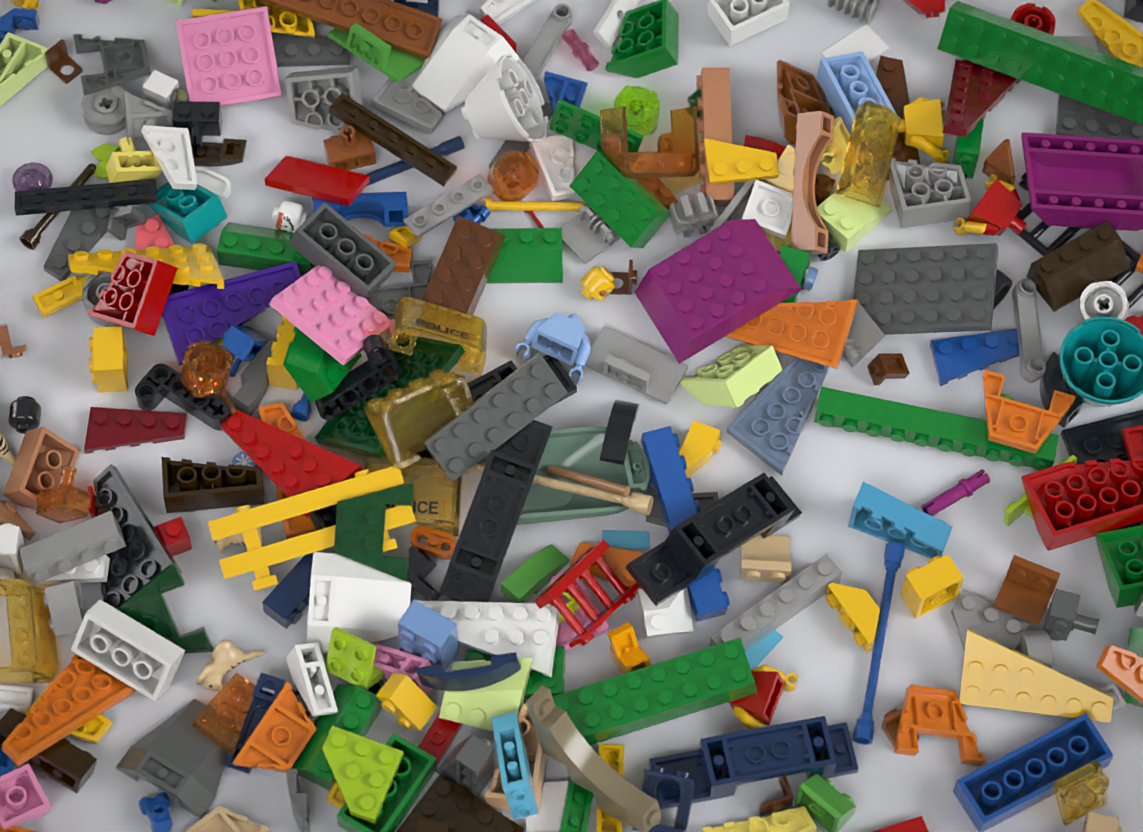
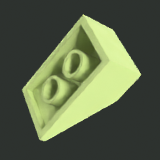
M860 180L832 194L817 207L822 222L833 236L832 241L837 243L845 253L893 211L891 206Z

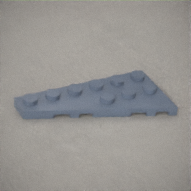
M795 358L727 427L726 432L782 476L830 367Z

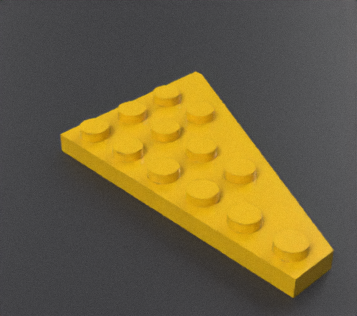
M198 243L192 247L172 245L169 248L159 249L158 247L151 246L145 248V250L125 248L122 251L112 252L105 249L99 250L98 253L77 251L74 254H68L69 268L74 273L99 275L103 272H113L125 251L153 258L178 268L172 284L201 287L205 283L217 284V289H224V279L210 245L206 246L205 244Z

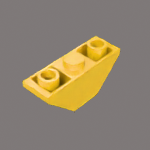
M836 583L828 584L825 594L828 605L831 608H835L839 613L842 625L845 628L849 627L857 646L863 647L866 653L870 652L879 618V607L866 590Z

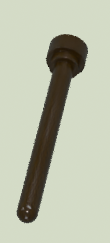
M89 164L70 186L84 185L95 172V164ZM60 212L46 213L33 229L25 230L19 237L21 243L28 249L34 250L40 243L43 231Z

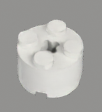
M1102 281L1092 283L1086 287L1080 297V311L1084 321L1094 317H1114L1122 320L1128 317L1129 304L1126 294L1114 282ZM1108 303L1109 309L1101 310L1100 304L1106 305Z

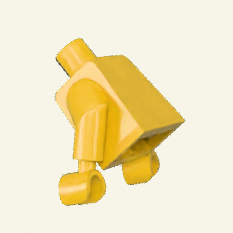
M919 97L903 107V119H897L890 124V132H904L906 145L927 153L935 159V163H949V160L946 158L950 156V151L943 150L941 152L940 149L943 148L944 140L942 116L946 113L945 110H941L943 102L940 99L929 100Z

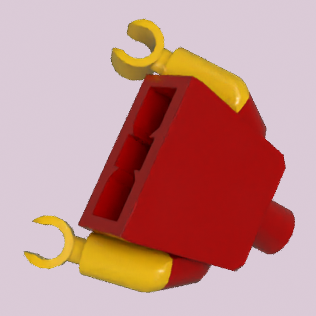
M991 174V182L984 181L987 192L968 216V222L958 217L956 222L961 226H953L954 232L957 235H964L967 232L979 235L1001 236L1006 228L1009 227L1019 235L1027 223L1016 216L1023 205L1020 202L1015 186L998 180L995 174Z

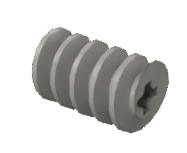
M828 0V7L835 5L837 11L843 8L845 15L851 12L852 18L855 19L859 16L860 22L867 20V25H869L876 13L878 0H873L872 2L870 0Z

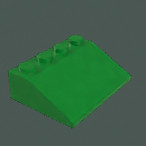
M1143 525L1096 533L1108 588L1116 608L1136 605L1143 592Z

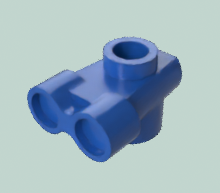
M473 204L453 216V220L455 222L459 215L480 224L489 217L491 211L484 205L478 207Z
M161 792L153 798L144 797L140 799L138 803L143 815H147L149 818L152 832H169L172 829L173 823L169 811L171 801L168 794Z

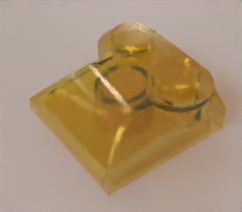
M1096 760L1052 783L1061 818L1065 825L1086 816L1088 812H1093L1108 804L1107 788L1109 786V778L1103 773L1101 764Z

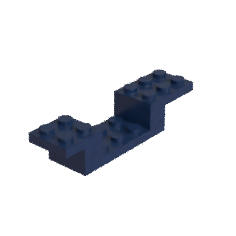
M825 716L700 739L699 750L649 759L650 770L651 765L666 768L667 774L676 775V770L692 773L691 779L697 780L692 804L734 796L736 785L804 772H806L808 779L815 774H818L821 778H831L858 773L859 770L847 722L827 726ZM670 778L661 780L655 791L660 810L677 807L681 794L679 784L676 780Z

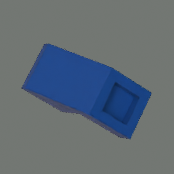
M14 8L0 17V44L8 32L15 35L16 29L25 31L39 30L40 22L37 10Z

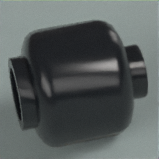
M21 396L10 404L8 422L18 433L25 434L26 431L39 427L41 406L34 398Z

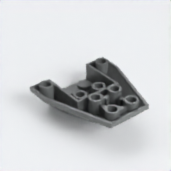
M193 699L133 744L118 763L116 769L136 781L140 777L178 799L181 808L201 819L216 798L237 723L200 701Z

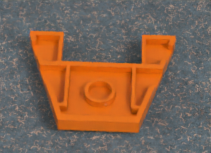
M984 370L982 380L988 440L1035 454L1073 405L1076 396L1054 390L1049 410L1000 397L1005 375Z
M912 684L906 689L894 746L895 754L915 756L919 753L918 733L957 739L960 760L963 764L981 766L986 762L984 754L979 753L976 743L978 741L975 734L970 733L966 721L968 719L955 691Z

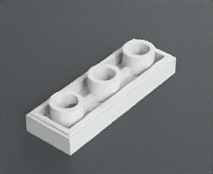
M613 0L593 31L605 48L612 46L619 35L618 32L626 12L635 9L639 0Z

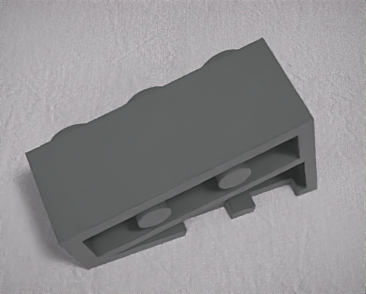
M472 734L452 748L435 772L443 774L478 797L494 775L493 745L486 738H478Z

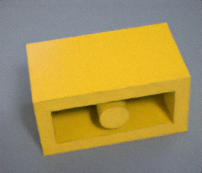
M393 673L376 695L382 702V708L388 713L393 714L398 719L397 723L405 730L421 731L438 708L412 679L405 674Z

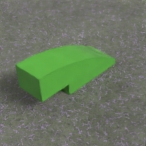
M551 544L527 560L501 583V592L514 603H524L533 593L537 594L552 577L559 573L570 562V559Z

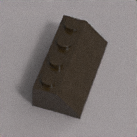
M1105 221L1032 262L1026 277L1035 283L1038 293L1052 311L1055 312L1080 298L1083 291L1090 284L1110 281L1129 270L1130 265L1121 238L1108 221Z

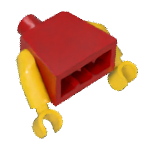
M767 665L751 669L758 693L729 702L734 715L748 729L765 727V725L769 726L783 688L788 692H793L797 686L789 681L797 682V674L789 673L785 676L784 672Z

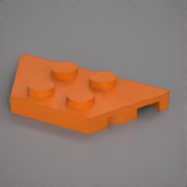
M288 682L232 763L233 765L287 773L286 769L292 767L316 731V727L312 720L307 717L302 703L297 700L292 691V686Z

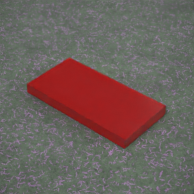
M287 155L265 178L266 186L349 206L370 182L369 175Z

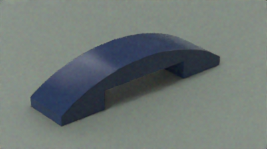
M516 652L491 656V665L444 672L442 665L438 664L416 668V673L421 684L429 688L443 691H468L491 686L509 678L521 670V664Z
M261 672L252 694L253 700L238 738L236 742H233L225 762V767L246 774L250 773L252 768L235 766L232 763L283 689L285 680Z

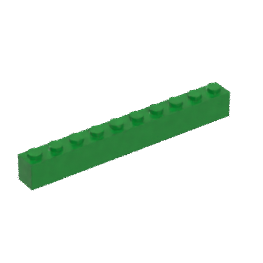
M821 387L814 423H819L823 427L833 426L843 428L848 432L858 431L872 437H887L896 442H911L920 447H935L944 452L955 451L969 457L979 456L989 461L1008 462L1013 466L1023 465L1032 467L1037 471L1053 467L1059 435L1050 434L1039 450L1033 454L989 441L986 420Z

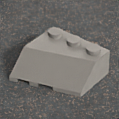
M358 66L292 72L285 78L293 124L314 129H324L340 134L343 126H345L347 131V124L328 113L329 107L341 93H344L364 106Z
M887 158L891 195L901 228L956 221L958 217L968 218L972 200L961 165L935 162L927 165L918 164L917 160L900 162L896 161V158Z

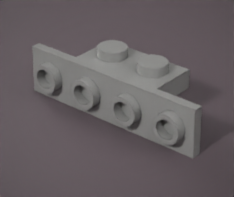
M480 173L405 218L404 223L415 237L419 238L493 193L494 189Z

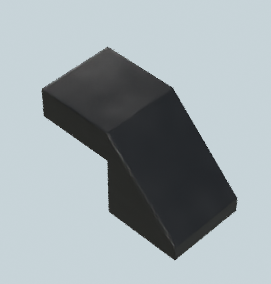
M411 546L409 548L411 586L426 600L437 601L441 594L425 580L437 564L420 548Z

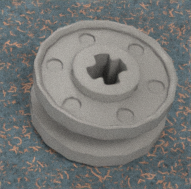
M114 86L83 96V116L90 130L97 134L112 135L126 128L123 93H126L123 88Z

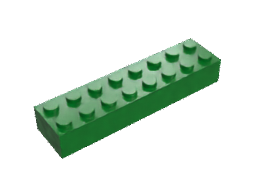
M737 638L552 697L555 706L566 711L579 733L591 746L758 692L741 638Z

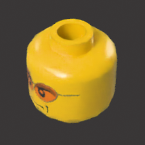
M594 266L581 278L580 283L583 287L581 292L590 301L593 298L602 301L615 288V277L604 266L600 268Z

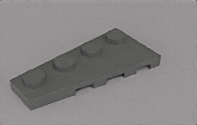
M271 32L277 67L349 65V50L337 44L329 37L315 35L314 38Z

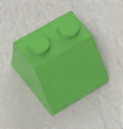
M815 774L799 786L795 804L798 807L805 806L811 818L827 831L839 832L854 815L856 805L849 795L841 794L837 791L829 779L826 777L821 778L818 774Z

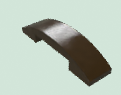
M224 138L223 143L203 142V149L197 151L195 143V151H192L194 166L217 167L241 163L244 160L247 141Z

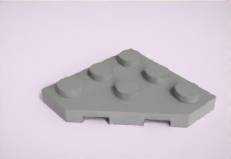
M963 589L951 610L953 620L956 622L959 630V637L964 652L967 628L987 639L990 638L1002 646L1016 650L1020 643V631H1027L1029 623L994 608L993 604Z

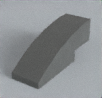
M268 340L240 374L242 387L233 396L234 405L237 409L250 416L253 415L260 405L269 386L266 362L268 357L271 358L272 354L271 347L273 342L271 340Z

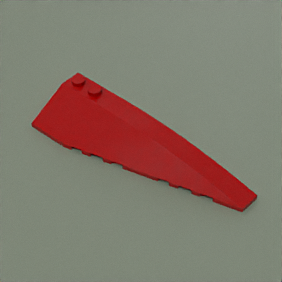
M1133 457L1132 460L1123 461L1120 458L1110 459L1109 462L1091 460L1086 461L1084 464L1066 462L1021 477L1037 531L1048 551L1094 537L1096 533L1113 531L1143 521V457Z

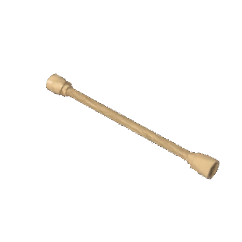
M478 462L464 474H470V471L483 473L486 464ZM535 475L532 482L534 485L620 503L625 507H629L630 511L649 515L653 506V496L635 492L632 495L623 496L605 490L564 481L561 482V480L558 481Z

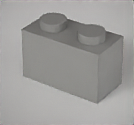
M70 581L44 588L46 594H43V601L45 607L49 608L50 611L49 627L51 632H55V637L77 633L87 612L80 581Z

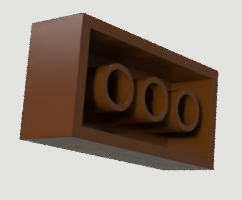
M458 215L421 303L461 321L470 323L506 236Z

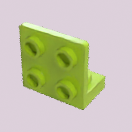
M338 627L332 629L325 666L326 671L366 690L382 680L384 671L374 665L375 645Z

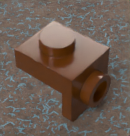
M816 174L815 200L817 207L831 195L836 181L825 174Z

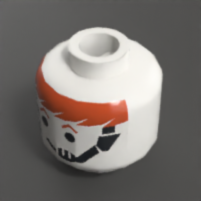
M284 200L281 202L280 207H274L272 219L276 220L275 226L277 229L295 233L296 229L306 221L308 212L304 211L302 204Z

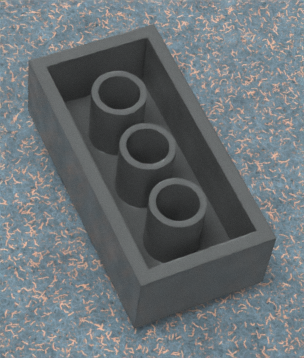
M325 202L296 229L289 243L290 246L315 267L317 265L327 267L332 271V275L336 279L346 282L352 292L366 299L389 278L397 262Z

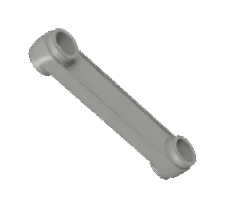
M562 3L554 7L522 60L535 80L538 79L572 21V10L567 4Z
M1026 278L1018 281L1012 291L1018 337L1021 377L1026 382L1034 383L1042 377L1046 365L1043 356L1036 285L1032 280Z

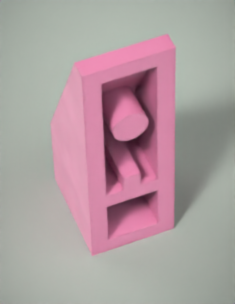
M375 642L372 643L376 646L374 665L384 671V678L389 679L393 673L408 675L427 696L433 688L422 685L416 673V668L431 666L432 664L429 660Z

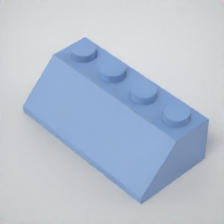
M863 51L822 58L820 60L816 78L836 117L841 116L853 142L870 140L897 120L898 116Z

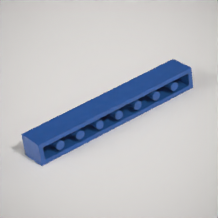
M671 426L642 433L641 444L649 462L651 477L670 534L675 526L701 510L698 501H694L691 493L694 492L692 480L686 477L684 471L687 469L685 458L683 455L680 456L677 447H680L677 433H672ZM714 567L711 573L687 587L696 622L725 615L727 606L730 605L727 592H722L720 586L722 576L719 568L715 569Z

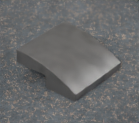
M286 769L290 802L295 820L301 832H309L307 793H300L297 769Z

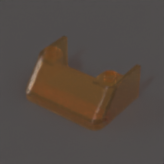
M626 107L600 110L602 150L622 175L627 178L692 177L699 170L697 108L688 107L670 110L671 133H664L659 137L657 142L658 152H628Z

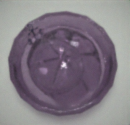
M34 162L19 167L12 178L13 188L16 191L51 188L53 181L52 173L48 167Z

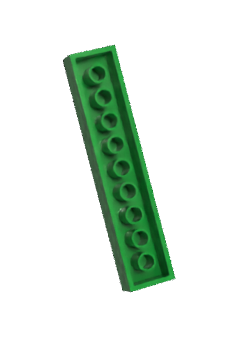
M956 1L949 8L938 44V50L1143 124L1142 67L960 1Z

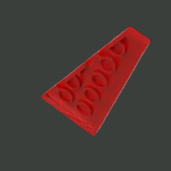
M239 410L219 425L222 431L257 467H261V471L287 498L355 478L354 473L363 470L361 465ZM314 511L305 513L304 515L308 517Z

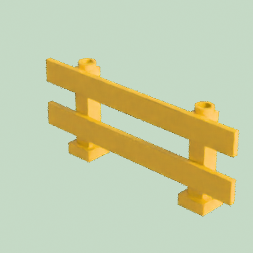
M399 465L369 473V469L354 473L355 478L252 509L250 505L242 506L235 509V514L209 521L208 525L213 541L242 533L247 547V552L219 560L224 579L254 571L256 580L251 581L254 591L278 585L276 574L270 575L268 566L333 547L336 525L264 547L261 545L257 528L337 504L338 501L402 485L404 481ZM400 505L385 511L383 553L398 548L395 538L390 539L387 530L416 522L411 506Z

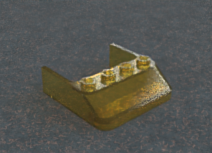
M0 579V596H6L11 650V665L0 667V683H49L54 680L58 673V658L55 632L52 633L49 627L50 611L49 608L45 607L43 601V594H46L45 589L22 579Z

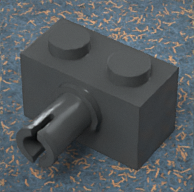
M1060 589L1055 590L1043 628L1049 634L1051 640L1066 641L1070 631H1073V629L1096 634L1099 619L1078 614L1077 608L1080 595Z

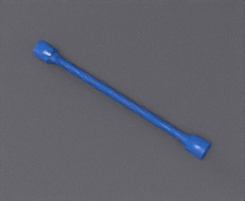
M896 542L887 543L885 546L884 565L887 572L863 711L860 718L857 719L853 733V741L863 745H869L873 742L874 721L872 711L895 575L898 568H901L905 552V546Z

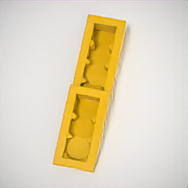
M599 744L598 753L600 757L623 777L624 745ZM597 804L596 832H622V821L599 810Z

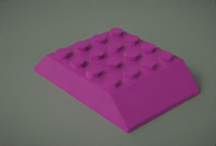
M1022 132L1021 139L1031 210L1045 224L1049 226L1095 228L1108 221L1114 230L1139 231L1143 229V140Z
M756 219L729 220L650 268L634 293L680 364L802 289Z

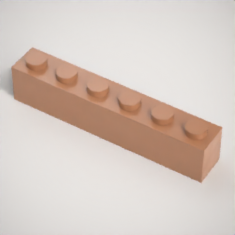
M702 68L700 76H696V89H700L701 97H697V111H701V119H698V133H702V141L698 143V153L703 155V163H699V177H703L704 185H700V192H703L705 197L711 195L716 207H727L734 198V183L709 185L704 138L732 144L730 68Z

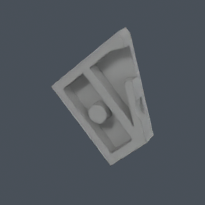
M123 93L127 138L143 136L141 132L143 125L173 127L172 110L155 105L131 93Z

